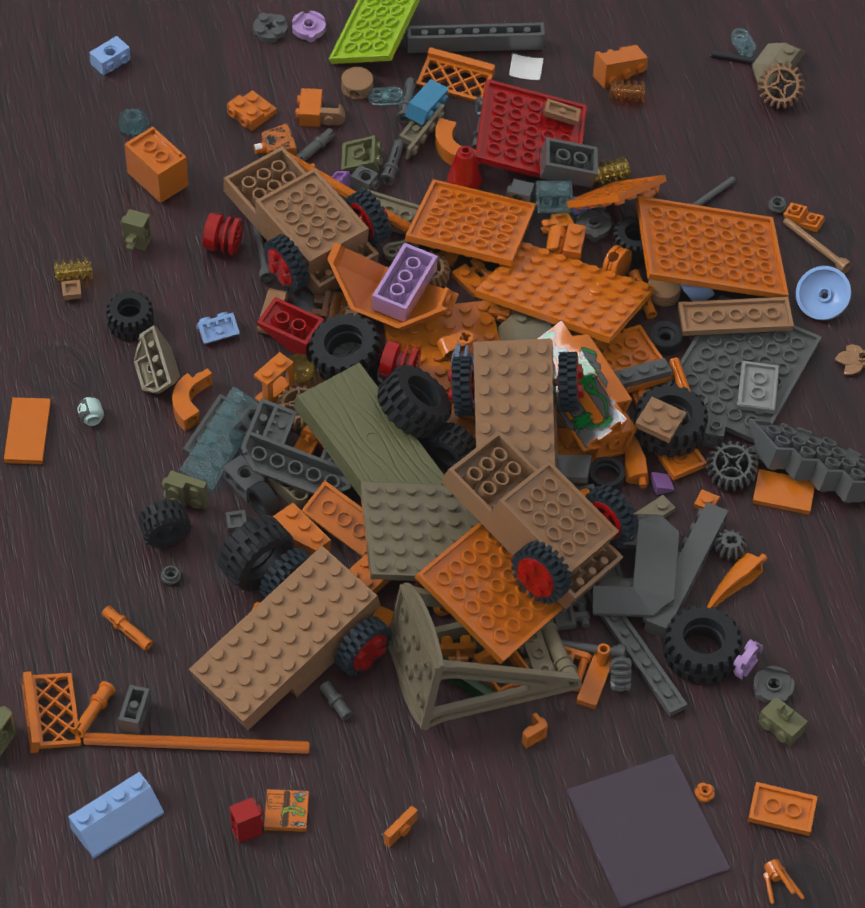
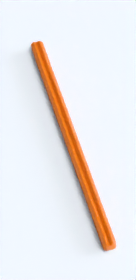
M289 153L305 172L315 168ZM315 168L340 195L347 198L356 192ZM385 209L389 216L387 219L390 220L391 224L407 233L411 223Z
M88 732L83 737L85 745L308 754L310 751V743L308 741Z

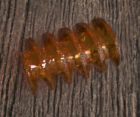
M614 78L612 83H610L609 100L614 95L615 101L621 96L622 101L628 97L629 102H631L633 97H635L636 103H638L640 98H642L644 103V81H641L640 85H638L637 80H634L631 85L630 80H627L626 84H624L623 79H620L617 84V80Z

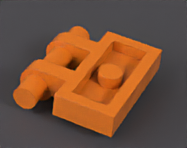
M472 258L470 260V263L473 265L471 268L465 263L452 271L451 277L475 299L477 298L474 296L475 290L493 272L488 270L481 260L478 261L476 258ZM480 272L483 277L480 278L477 273Z

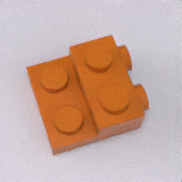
M253 90L244 97L239 94L227 103V113L229 116L235 118L243 127H247L251 131L277 113L276 107Z

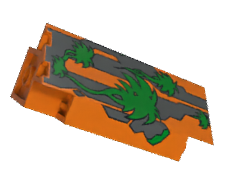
M560 321L537 339L551 338L553 341L556 378L558 374L559 352L577 351L579 364H582L584 379H580V383L584 386V398L580 399V411L562 412L558 386H556L557 433L566 447L580 445L583 452L587 451L589 455H592L593 461L601 457L624 455L637 430L626 413L632 398L589 334L572 336L563 321Z

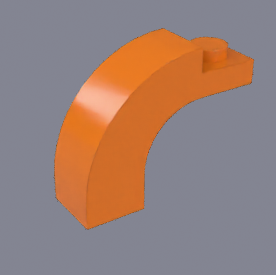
M439 118L435 130L436 151L446 163L452 165L457 150L462 147L454 141L456 122Z
M208 368L197 373L193 378L187 373L177 382L173 390L174 417L185 432L200 423V411L193 405L191 400L195 395L213 385L212 373Z

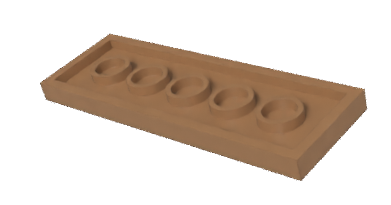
M788 297L678 303L683 336L791 331L794 328Z

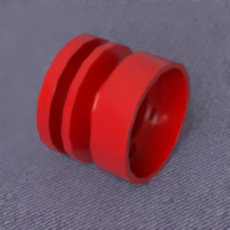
M211 212L204 227L203 249L217 252L221 245V252L223 254L228 252L229 255L235 256L243 236L242 218L234 220L232 216H229L225 223L223 214Z
M388 340L380 361L379 378L386 379L397 367L403 365H413L415 368H420L421 348L414 347L412 351V346L407 345L404 352H402L401 342Z

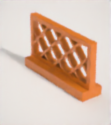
M430 47L428 57L416 85L423 88L427 84L422 82L423 79L430 76L432 80L438 83L447 81L449 84L447 86L449 88L447 95L482 104L485 82L479 84L477 79L483 77L493 80L495 77V65ZM432 63L438 65L439 68L430 71L428 66ZM450 68L454 69L455 72L446 75L444 70ZM441 71L444 77L436 80L433 74ZM469 73L471 77L463 80L460 74ZM458 76L460 81L452 84L449 79ZM474 80L477 86L468 89L466 83ZM463 85L465 91L457 92L455 90L456 87ZM479 89L481 92L480 98L472 96L471 92Z
M23 672L22 690L30 753H39V749L81 746L80 734L78 737L75 735V740H67L63 737L67 731L73 734L72 726L74 725L75 727L78 722L72 673L32 675L31 672ZM58 680L68 681V685L64 689L56 683ZM44 681L48 686L41 690L36 686V682ZM51 688L59 692L55 699L47 694ZM63 695L70 700L66 707L58 702ZM42 697L51 702L46 708L38 703ZM53 705L62 710L57 716L49 711ZM65 713L73 718L69 724L60 719ZM45 714L53 719L48 726L40 720ZM56 722L64 727L60 734L51 729ZM47 732L56 737L53 741L43 742V736Z

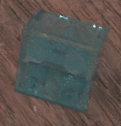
M572 180L536 181L535 204L538 214L574 213V208H568L566 201L573 199Z

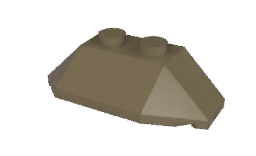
M768 43L752 65L757 83L760 80L764 81L759 76L760 74L766 75L763 71L765 68L770 71V64L776 68V62H779L780 67H782L783 62H786L785 67L788 68L789 64H792L791 70L793 71L804 56L805 51L788 43ZM782 72L783 78L787 79L789 74ZM776 73L768 78L767 85L776 82ZM779 80V84L776 86L778 88L781 87L783 82ZM768 90L769 93L772 95H775L777 92Z
M517 312L512 313L498 326V335L500 341L537 339L554 327L555 324Z
M153 325L139 334L134 365L142 391L159 394L172 386L180 378V374L171 346L159 329Z

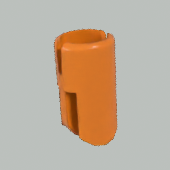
M553 225L550 227L546 249L556 254H562L567 233L564 226Z

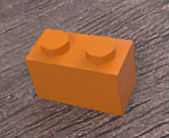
M301 88V95H297V106L299 108H296V119H299V126L320 127L322 89Z
M568 224L562 252L565 257L581 261L586 226Z

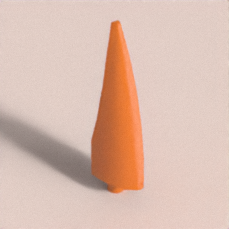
M634 435L629 447L625 451V481L645 489L647 484H649L646 457L639 440Z
M745 553L723 578L711 597L707 608L717 607L732 594L751 584L763 572V563L767 560V556L763 553L759 557Z

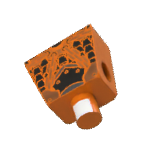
M288 124L264 131L262 133V143L253 145L256 155L262 153L267 155L282 146L289 153L297 155V147Z

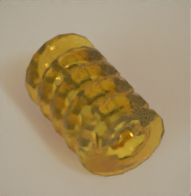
M620 157L619 160L614 158L612 161H601L598 164V175L594 182L595 185H598V180H600L601 184H604L605 178L608 183L611 182V177L617 181L618 175L622 180L625 178V174L628 178H631V169L626 158Z
M84 257L83 262H81L79 258H76V262L73 263L72 259L69 258L68 264L62 259L60 265L57 260H54L56 280L59 278L60 282L64 281V277H66L67 281H71L72 276L75 280H78L79 275L82 280H85L86 275L89 276L90 280L93 279L91 259L88 262L87 258Z

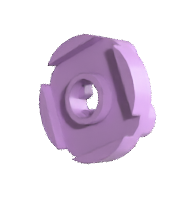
M309 11L306 14L300 12L292 20L293 34L308 42L316 41L326 31L324 16L315 11Z
M751 639L744 648L746 650L742 656L738 655L733 663L735 666L733 673L741 680L756 665L758 661L756 659L757 652L761 654L763 650L762 644Z

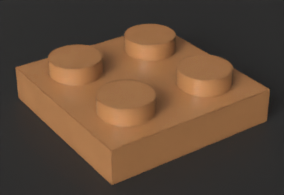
M651 397L635 422V428L670 443L685 419L687 412Z

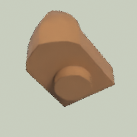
M339 104L338 108L321 107L320 125L340 126L345 121V111L341 104Z

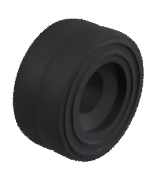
M660 321L651 327L649 338L661 355H672L680 349L683 335L678 325L670 321ZM668 336L670 340L664 341L660 337Z

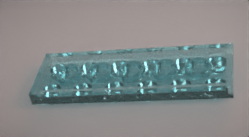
M233 386L178 473L207 482V490L211 493L223 474V466L231 462L244 441L245 436L234 429V426L251 404L258 407L259 402Z

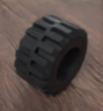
M628 216V219L623 218L615 226L612 246L619 245L632 252V263L639 264V262L645 263L638 216Z
M123 291L122 294H116V297H112L110 302L107 303L108 328H110L112 334L115 333L117 338L121 337L122 340L129 339V341H134L133 339L137 338L138 340L139 334L154 325L152 302L148 300L146 295L143 296L141 292ZM135 314L133 317H125V315Z
M446 422L428 440V448L433 458L448 470L476 448V439L460 425Z
M175 499L160 500L144 508V511L138 517V524L144 541L150 547L165 548L173 546L186 538L192 528L184 504Z

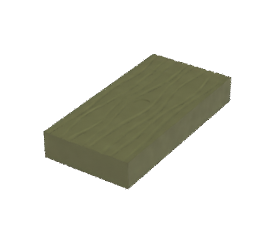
M360 363L297 396L294 404L295 410L360 497L361 482L443 485L440 481L444 474L417 438L412 437L411 434L407 435L402 429H398L393 422L389 421L388 416L383 413L382 406L378 403V387Z

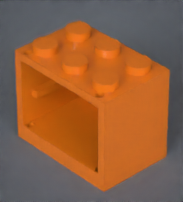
M153 126L124 144L127 173L160 203L189 186L187 157Z

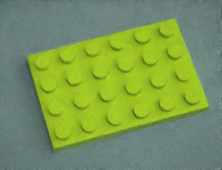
M358 0L329 57L331 64L391 61L420 0Z

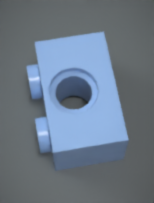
M118 36L89 52L91 65L103 76L131 59L130 47Z

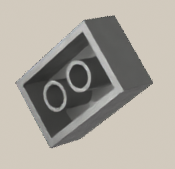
M546 137L540 150V178L592 188L598 175V147Z

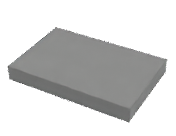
M742 361L737 409L774 414L779 375L778 365Z

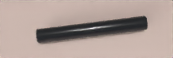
M715 50L711 52V57L751 64L757 59V57Z

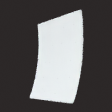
M513 53L509 75L522 79L540 80L543 58H531Z

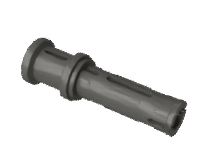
M414 78L406 79L403 99L398 106L399 113H397L396 119L402 124H408L411 119L405 117L409 102L414 98L417 83L416 80L414 81Z
M397 139L394 141L388 162L383 165V173L379 176V181L384 186H392L395 182L394 177L398 173L397 165L405 146L402 140Z

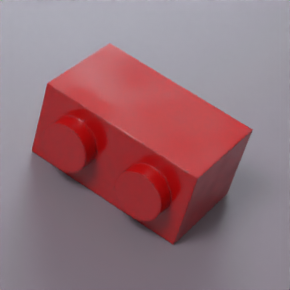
M253 797L229 806L230 826L238 843L262 834L264 822L261 816L263 811L260 804L255 803Z

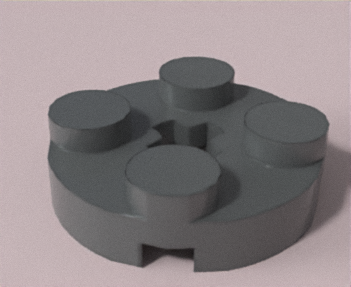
M260 13L253 24L254 35L258 36V39L265 43H275L281 37L283 39L287 34L285 17L277 14Z
M589 208L584 209L578 214L576 224L586 226L585 238L592 242H598L611 231L610 215L599 208L590 211Z
M768 666L764 670L758 671L755 675L753 682L755 697L757 700L767 704L777 697L786 704L793 694L794 680L793 678L791 679L785 669L778 666ZM775 682L778 688H771L769 685Z

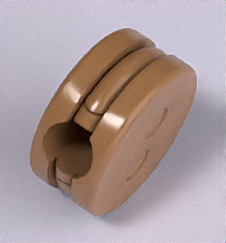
M362 67L347 69L341 77L343 94L355 100L368 97L373 91V75L371 72Z
M649 279L648 285L655 287L654 293L650 297L652 303L661 307H668L679 301L682 290L680 284Z

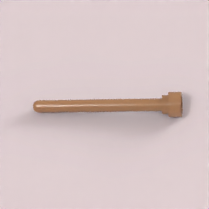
M789 218L783 220L786 226L834 262L836 269L840 270L843 274L851 268L852 263L848 259L839 258Z

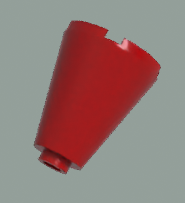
M462 146L457 150L447 175V183L476 190L481 187L482 176L473 148Z

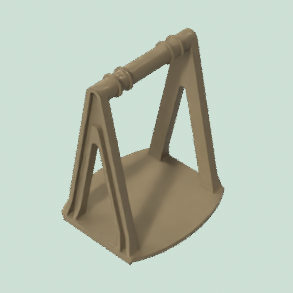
M410 583L400 585L390 627L393 635L391 636L392 640L388 642L390 644L388 650L395 665L404 700L420 729L428 730L430 727L444 721L574 691L581 686L577 667L573 664L572 657L568 655L554 619L550 620L540 630L554 661V668L557 671L443 660L439 644L443 636H451L452 639H457L463 635L471 634L459 622L434 627L426 606L444 607L426 589L412 586ZM458 678L524 685L434 707L439 685L443 679Z

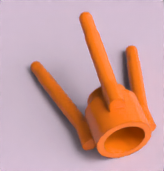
M778 859L771 860L765 864L766 872L763 874V877L766 881L771 904H774L771 879L774 882L782 880L791 894L796 892L802 900L804 899V895Z

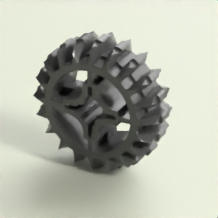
M731 440L728 442V445L722 442L721 448L715 446L714 451L709 453L710 457L707 458L708 464L706 465V470L709 471L708 477H713L712 483L718 482V488L724 485L726 491L729 487L736 491V487L742 490L743 484L749 486V480L754 481V475L758 472L756 468L758 467V462L755 461L757 456L752 454L753 450L751 448L746 450V444L739 446V441L736 442V445H732ZM721 459L723 466L719 471L716 464ZM745 460L748 468L743 473L740 466H742V462Z

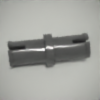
M330 681L323 683L319 689L329 700L328 704L330 707H334L343 721L350 718L353 712L343 701L344 697L342 694H338Z

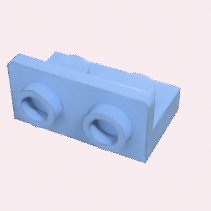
M222 312L212 319L204 317L196 325L204 345L240 334L233 313Z

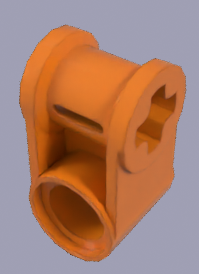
M462 330L440 338L436 344L444 360L450 361L452 359L456 343L461 344L462 353L465 351V345H469L471 353L473 351V334L468 330Z

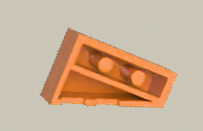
M637 45L621 47L618 51L609 49L606 53L597 51L595 52L593 77L604 89L614 86L618 82L647 70L648 57Z

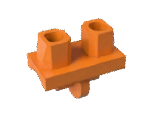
M307 424L301 431V435L294 448L313 455L319 441Z
M471 635L461 636L460 643H453L451 636H443L440 644L441 653L446 659L451 661H468V658H473L475 655L476 642L472 641Z

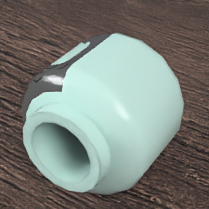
M86 397L79 402L77 411L80 421L89 426L99 424L104 417L101 402L91 397Z

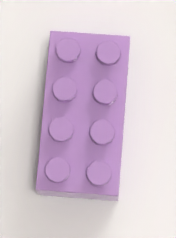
M404 243L372 295V309L400 321H407L437 270L438 256Z

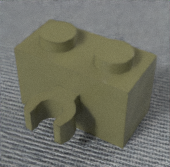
M129 209L126 216L124 215L121 219L124 244L128 250L133 251L135 248L145 251L152 238L150 215Z
M777 697L760 712L758 720L765 730H769L780 742L787 744L789 747L805 732L808 723L806 719Z

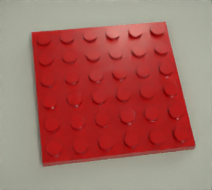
M486 79L475 151L477 162L540 178V150L546 137L583 144L587 105ZM547 99L581 109L577 125L574 126L543 116ZM548 180V181H552V182H556V183H560V184L572 186V187H575V188L577 187V185H574V184H569V183H564V182H558V181Z

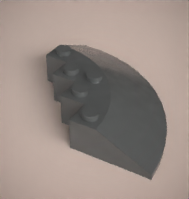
M749 418L748 423L759 458L768 469H785L793 480H810L816 489L821 492L835 491L845 503L865 501V459L861 458L862 455L851 448H848L846 451L836 446V441L827 437L823 439L812 435V431L800 427L795 430L788 426V424L781 423L778 426L771 424L769 420Z

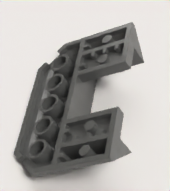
M261 398L241 445V450L252 472L313 495L324 480L341 493L350 490L351 484L325 449L319 458L285 445L297 412Z
M636 514L638 515L636 521L639 522V526L636 527L638 528L637 532L622 546L614 547L636 549L634 578L604 577L593 586V615L654 617L665 605H670L674 602L679 531L662 515Z

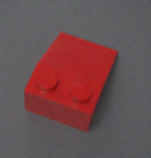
M274 297L258 320L257 325L286 349L306 358L310 353L309 341L313 337L312 333L315 329L318 330V325L321 322L324 323V319Z

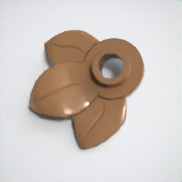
M847 345L846 351L840 352L835 357L836 362L846 365L844 375H854L859 373L862 368H865V350H862L860 346Z

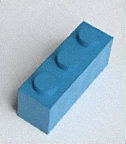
M431 79L409 102L405 117L424 125L441 104H446L449 98L447 95L449 88Z

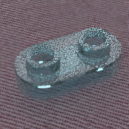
M743 28L734 29L731 40L739 54L753 56L756 44L748 31Z
M376 87L369 91L368 99L374 105L399 104L403 99V91L398 87Z

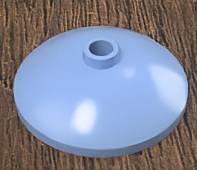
M819 266L807 271L799 280L796 288V300L800 309L807 316L816 320H829L839 316L847 308L851 299V286L847 277L840 270L830 266ZM827 293L828 297L823 299V294Z

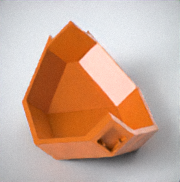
M334 242L327 259L351 310L401 331L451 312L459 295L447 287L443 289L428 284L407 321L403 322L372 309V295L388 271V267L357 254Z

